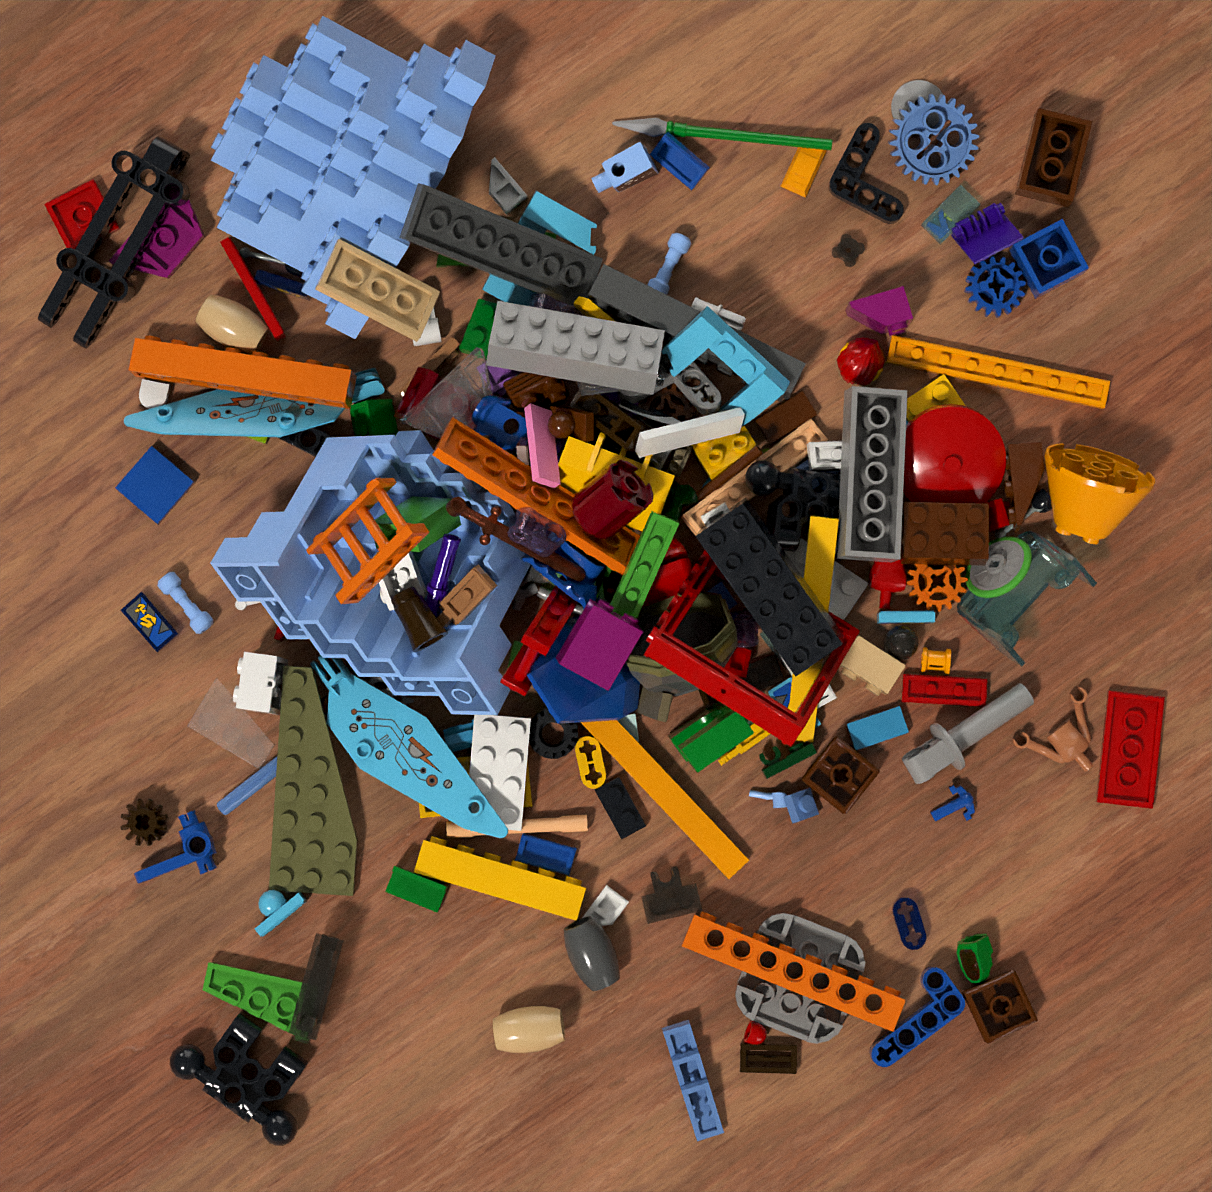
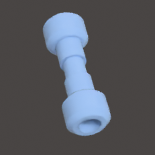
M680 233L671 234L667 243L669 250L665 256L666 260L656 277L649 280L648 286L666 295L670 290L668 282L672 276L674 266L678 263L681 255L688 252L692 244L688 237Z
M175 572L167 573L158 581V588L163 594H170L174 601L180 604L184 609V613L191 620L189 626L196 634H202L213 625L214 619L207 611H201L195 603H192L187 593L180 586L182 580Z

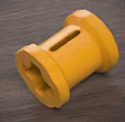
M927 647L922 648L921 672L940 670L944 671L945 674L950 673L951 649L935 651L928 650Z

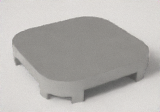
M787 913L771 915L761 923L756 932L769 938L768 944L778 948L780 943L796 949L794 955L804 959L806 954L822 960L821 966L831 969L834 964L848 970L847 976L856 980L859 975L864 973L865 959L863 951L855 940L796 915ZM766 951L761 954L760 963L763 967H771L775 963L776 958L773 952ZM791 962L786 968V973L791 978L798 977L802 972V967L798 962ZM741 971L736 984L735 998L737 1005L742 1013L752 1021L815 1044L829 1041L838 1035L843 1027L847 1013ZM817 973L813 977L815 988H824L828 983V977L825 973ZM843 984L839 989V995L842 999H849L854 994L852 984Z

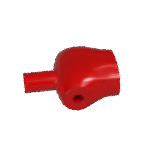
M901 559L894 562L874 561L870 570L868 585L871 589L881 591L879 608L890 609L892 592L905 590L906 571L904 564H901Z

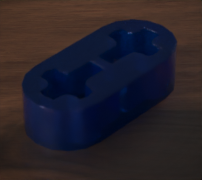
M902 897L897 899L892 906V915L900 941L906 948L918 950L923 947L927 939L918 906L910 898ZM905 902L907 906H912V911H909V922H906L903 914L897 913V910L901 908L900 903ZM909 925H912L915 933L921 934V937L917 939L918 944L913 945L911 941H906V937L909 936Z

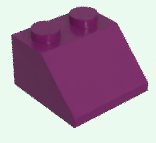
M904 286L850 301L845 310L848 317L880 334L889 333V336L906 332L905 329L908 328L913 319Z

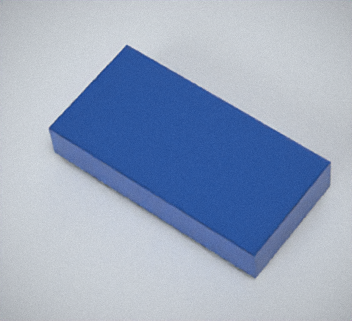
M669 132L664 134L649 154L690 190L697 186L710 169L707 164Z
M522 833L515 861L569 876L577 848Z

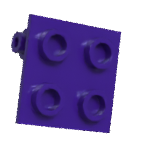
M992 203L990 206L982 209L984 215L980 210L977 211L978 221L972 214L969 218L967 217L960 222H956L955 227L951 228L952 238L974 264L986 260L990 256L1024 239L1022 234L1003 214L1005 209L1001 203L997 205Z

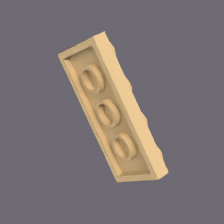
M338 239L335 243L315 290L416 342L422 336L440 293L439 290L341 239Z

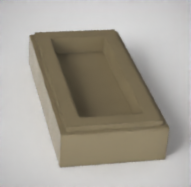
M643 686L637 713L666 722L672 702V694L650 692Z

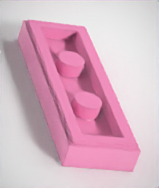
M530 403L524 410L532 480L555 488L560 485L556 441L547 426L552 411Z

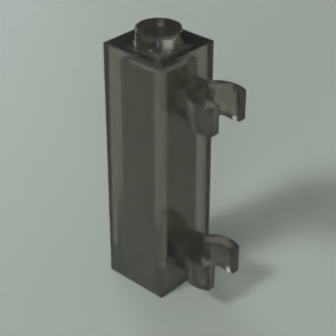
M316 933L289 1029V1033L294 1034V1040L310 1044L311 1039H318L343 949L344 939L322 933Z

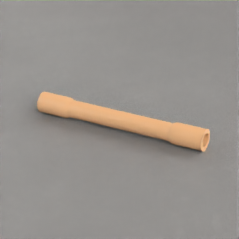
M587 814L566 815L555 818L522 819L521 831L508 830V834L557 831L564 833L588 831ZM451 821L446 822L447 838H467L486 835L464 829Z

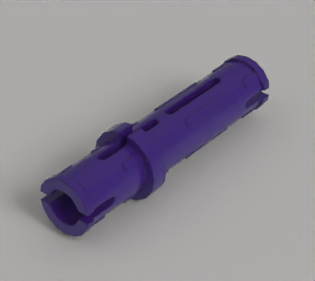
M453 534L443 535L433 576L426 586L427 597L425 601L436 618L440 615V602L449 592L447 587L461 542V538Z

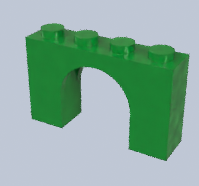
M717 701L673 731L668 737L686 762L689 761L693 769L698 773L754 734L750 727L754 723Z

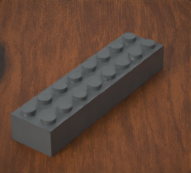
M603 264L589 292V299L606 314L609 312L617 316V322L665 330L663 340L667 341V344L700 313V311ZM731 327L790 381L785 393L777 401L781 402L782 399L789 400L806 363ZM709 348L695 359V361L704 365L710 362L718 366L716 370L728 377H731L732 374L740 377ZM742 379L741 382L746 385L747 383Z

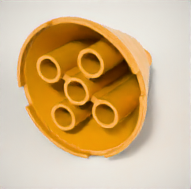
M1063 443L1050 445L1045 451L1044 458L1053 519L1057 525L1055 530L1060 534H1074L1081 536L1082 540L1087 543L1098 544L1099 540L1107 538L1154 488L1155 478L1150 472L1144 475L1138 471L1139 465L1122 456L1076 444L1075 449H1063L1065 445Z

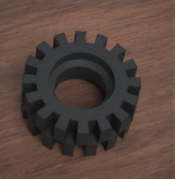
M547 708L538 712L531 719L529 743L539 755L548 759H558L566 756L575 747L578 740V727L576 723H560L564 730L562 741L555 745L546 743L542 737L544 726L551 722L557 723Z

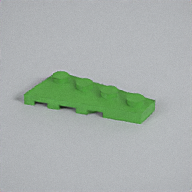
M208 962L202 990L307 1042L320 985Z

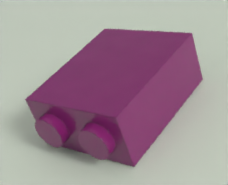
M590 599L556 659L563 667L609 691L643 631L637 625L639 620L627 613L621 616L613 612L614 607L604 600L600 599L597 603Z

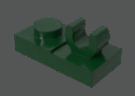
M804 741L789 748L791 754L785 756L786 758L780 761V750L774 746L772 749L775 753V758L772 761H768L763 753L759 754L760 761L768 766L761 771L765 779H768L817 752L812 743L806 746Z

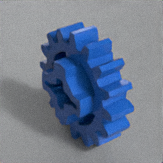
M994 256L990 257L989 264H986L984 260L979 262L980 269L973 266L970 270L974 277L967 276L965 279L971 286L966 287L964 292L972 294L967 302L977 303L976 312L981 308L985 309V317H988L991 311H993L996 318H999L1001 310H1004L1009 315L1012 312L1010 305L1017 308L1020 302L1016 298H1023L1025 296V293L1019 290V288L1026 285V281H1019L1018 279L1023 273L1022 270L1014 272L1013 268L1016 263L1012 262L1009 266L1005 265V257H1002L999 263L996 262ZM1000 270L1005 272L1010 277V279H1007L1002 274H1000ZM987 271V280L977 283L979 276ZM993 278L996 283V286H1001V288L997 292V295L993 288H989V286L993 282ZM1013 291L1011 298L1003 303V294ZM980 295H984L989 299L990 304L985 302Z

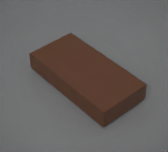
M802 391L755 420V422L771 445L818 414Z

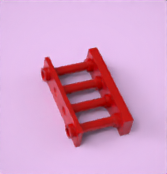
M563 575L560 577L561 580L567 581ZM555 585L521 640L523 646L500 683L523 696L527 694L532 686L527 677L528 672L540 653L544 656L547 655L579 602L573 600Z

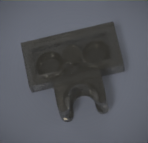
M677 866L671 868V880L665 883L660 881L657 872H650L655 893L641 896L648 924L703 911L696 883L682 886Z

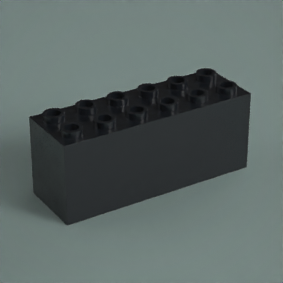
M746 497L699 530L696 535L697 539L795 677L843 644L844 634Z

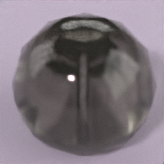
M900 625L891 628L886 633L883 644L887 654L898 661H904L916 654L919 640L914 630Z

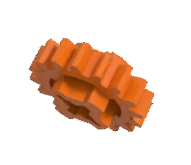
M913 564L916 570H908L907 574L913 577L912 580L906 582V586H913V590L908 595L909 597L915 595L918 597L916 605L922 602L926 603V611L935 606L936 612H941L942 605L949 610L952 608L950 601L953 600L959 603L961 599L957 594L966 593V589L961 587V583L967 582L968 578L961 577L960 575L965 570L964 567L957 568L955 565H944L941 569L933 570L927 566L928 564ZM945 572L940 582L943 587L937 586L928 591L933 583L930 577L936 578ZM953 573L955 578L954 589L949 582V575ZM919 574L924 579V589L922 591L918 584ZM932 594H941L946 597L943 600H932L929 598Z

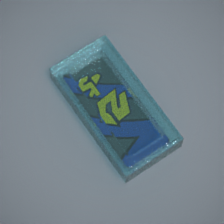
M960 185L921 226L941 245L952 234L951 228L955 227V223L969 217L980 206V203Z

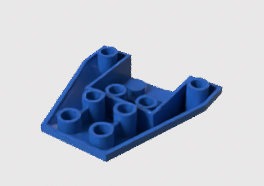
M575 615L568 619L547 655L544 656L540 653L528 672L527 677L557 724L620 720L638 709L640 682L631 674L627 662L623 665L608 691L563 667L556 659L580 617Z

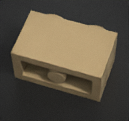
M858 635L840 666L843 668L842 674L853 681L858 677L867 683L865 686L867 690L879 696L880 693L884 695L889 693L906 665Z

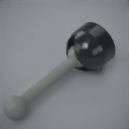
M247 247L240 249L239 254L242 258L253 257L283 264L288 273L301 277L303 272L272 256L252 252Z
M1043 488L1033 496L1032 507L1027 510L1023 520L1035 511L1046 513L1052 510L1050 496ZM1013 524L1006 526L1004 529L996 530V539L1006 537V533L1013 529Z

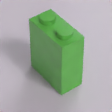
M412 496L396 506L407 523H424L429 530V533L411 552H421L441 539L444 534H448L461 526L460 517H453L446 511V504L451 498ZM387 513L375 519L390 541L396 535L397 528Z

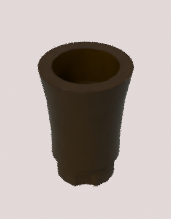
M409 587L392 597L391 601L396 608L395 612L406 631L413 652L421 651L433 645L448 634V631L438 621L423 596L419 595L415 587Z

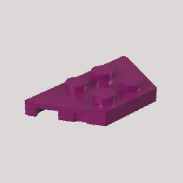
M178 185L173 186L169 191V196L172 200L176 199L180 194ZM190 199L182 206H170L134 270L169 279L205 237ZM128 239L109 260L111 264H115Z

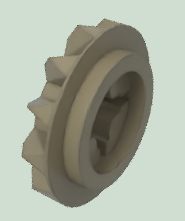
M689 445L677 448L666 473L679 477L693 447Z

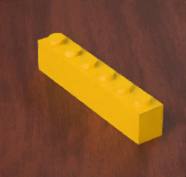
M431 836L430 841L423 840L414 873L577 921L586 887L581 886L582 880L566 876L565 881L554 878L555 872L539 868L538 873L527 870L528 864L512 860L511 865L500 862L501 856L485 852L484 857L473 854L474 848L458 844L457 849L446 846L447 840Z

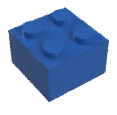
M1063 219L1013 244L1009 250L1019 270H1022V275L1035 299L1077 278L1089 269Z

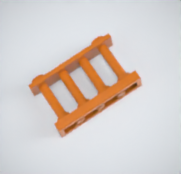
M378 477L371 480L366 485L367 489L325 531L316 535L313 543L306 549L309 555L325 554L344 582L342 584L343 588L335 595L340 604L359 603L429 533L424 523H407L387 494L397 483L394 478ZM378 501L397 528L396 535L390 541L369 512ZM360 519L379 546V552L372 559L351 529ZM342 537L361 564V570L355 576L351 574L334 548V545Z

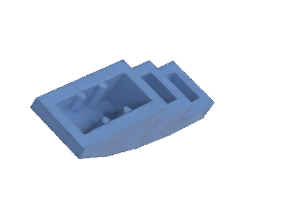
M689 1020L663 1027V1034L697 1141L724 1133Z

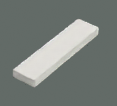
M740 407L640 432L635 452L639 458L647 455H654L740 433L745 414Z

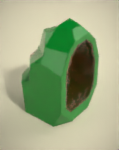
M975 934L958 941L956 954L965 977L973 984L985 982L993 965L991 958L993 949L988 935Z

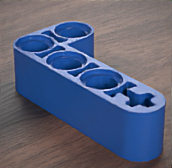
M928 967L922 972L920 983L932 1000L895 1026L894 1032H887L871 1045L869 1054L875 1064L880 1067L891 1066L964 1010L965 1000L962 994L942 969ZM932 972H938L941 976V983L935 988H931L927 984V977ZM949 995H955L958 999L957 1007L951 1011L946 1010L944 1007L945 998ZM926 1012H932L935 1015L936 1021L931 1027H924L921 1023V1018ZM904 1029H910L913 1033V1039L908 1044H901L898 1039L899 1033ZM890 1038L901 1049L898 1052L894 1048L887 1052L889 1057L887 1060L876 1058L879 1055L877 1050L879 1047L887 1049L892 1045L888 1042Z

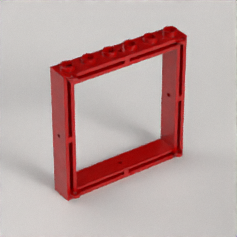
M705 550L698 560L702 565L696 563L690 572L692 580L685 579L677 593L681 597L678 595L674 596L667 607L671 612L669 613L665 610L656 625L661 628L658 629L654 626L647 637L646 642L650 643L643 656L650 657L781 740V743L784 745L787 744L792 747L860 630L833 613L828 612L844 634L843 644L829 654L794 713L673 636L712 574L729 583Z

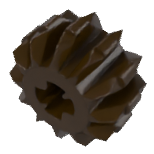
M137 799V809L131 804L126 806L131 815L121 814L123 820L129 821L128 824H124L120 828L121 830H131L126 835L127 840H131L137 835L135 845L137 846L142 844L144 838L147 846L153 845L152 835L160 841L163 837L158 832V829L162 831L168 830V826L160 824V821L167 820L169 817L167 814L158 815L163 809L161 804L152 810L153 799H148L145 807L142 799ZM140 816H149L148 824L150 827L148 829L147 827H142V829L139 827L141 824Z

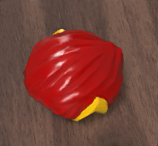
M862 337L846 343L836 361L844 381L866 386L875 381L883 372L885 358L877 340Z

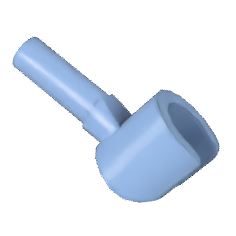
M750 790L749 797L765 800L773 799V808L787 807L784 796H787V794L784 792L766 793Z

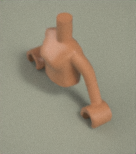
M1078 687L1082 694L1080 701H1076L1069 694V700L1075 707L1079 731L1068 720L1046 737L1056 752L1030 740L1029 736L1024 732L1020 733L1025 738V743L1020 746L1012 739V745L1017 749L1029 748L1058 763H1069L1076 760L1084 772L1091 769L1094 765L1084 754L1091 742L1083 709V703L1087 699L1086 690Z

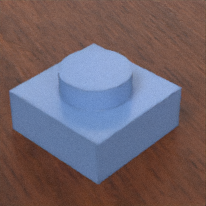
M811 788L784 796L792 823L819 815Z

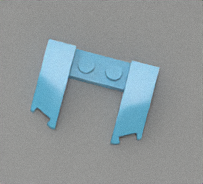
M535 191L518 224L542 234L549 230L594 255L596 246L590 245L591 228H597V224L542 193ZM490 274L482 287V290L504 302L552 310L556 306L562 310L566 306L563 303Z
M708 306L661 350L662 354L668 355L672 364L669 370L673 377L684 370L708 348L739 375L747 384L726 402L719 412L741 407L745 414L742 426L758 416L783 395L790 383L786 377Z

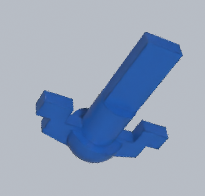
M953 784L949 786L953 795L958 793L960 797L930 812L934 820L937 821L966 807L967 811L963 812L966 821L972 819L970 815L975 813L974 799L972 794L967 792L961 785L955 788Z

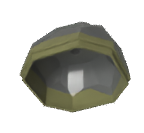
M701 591L673 636L724 668L738 646L737 630L726 600L722 599L721 594ZM673 596L640 610L637 620H639L637 625L640 626L643 633L626 662L631 674L648 691L665 692L672 694V696H680L699 690V688L650 657L643 656L650 643L646 642V639L654 626L658 629L661 628L656 624L665 610L669 613L671 612L667 607L674 598Z

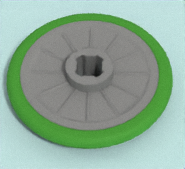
M1011 536L990 541L989 560L986 565L967 566L965 578H968L966 582L968 589L974 595L982 598L998 597L1014 589L1024 579L1031 565L1032 554L1028 544L1020 538Z

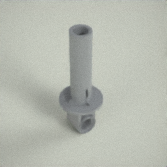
M1019 683L948 731L938 723H933L930 726L932 738L919 747L907 752L902 757V761L915 784L928 781L949 764L958 770H962L965 767V761L961 752L1034 704L1033 697L1028 689Z

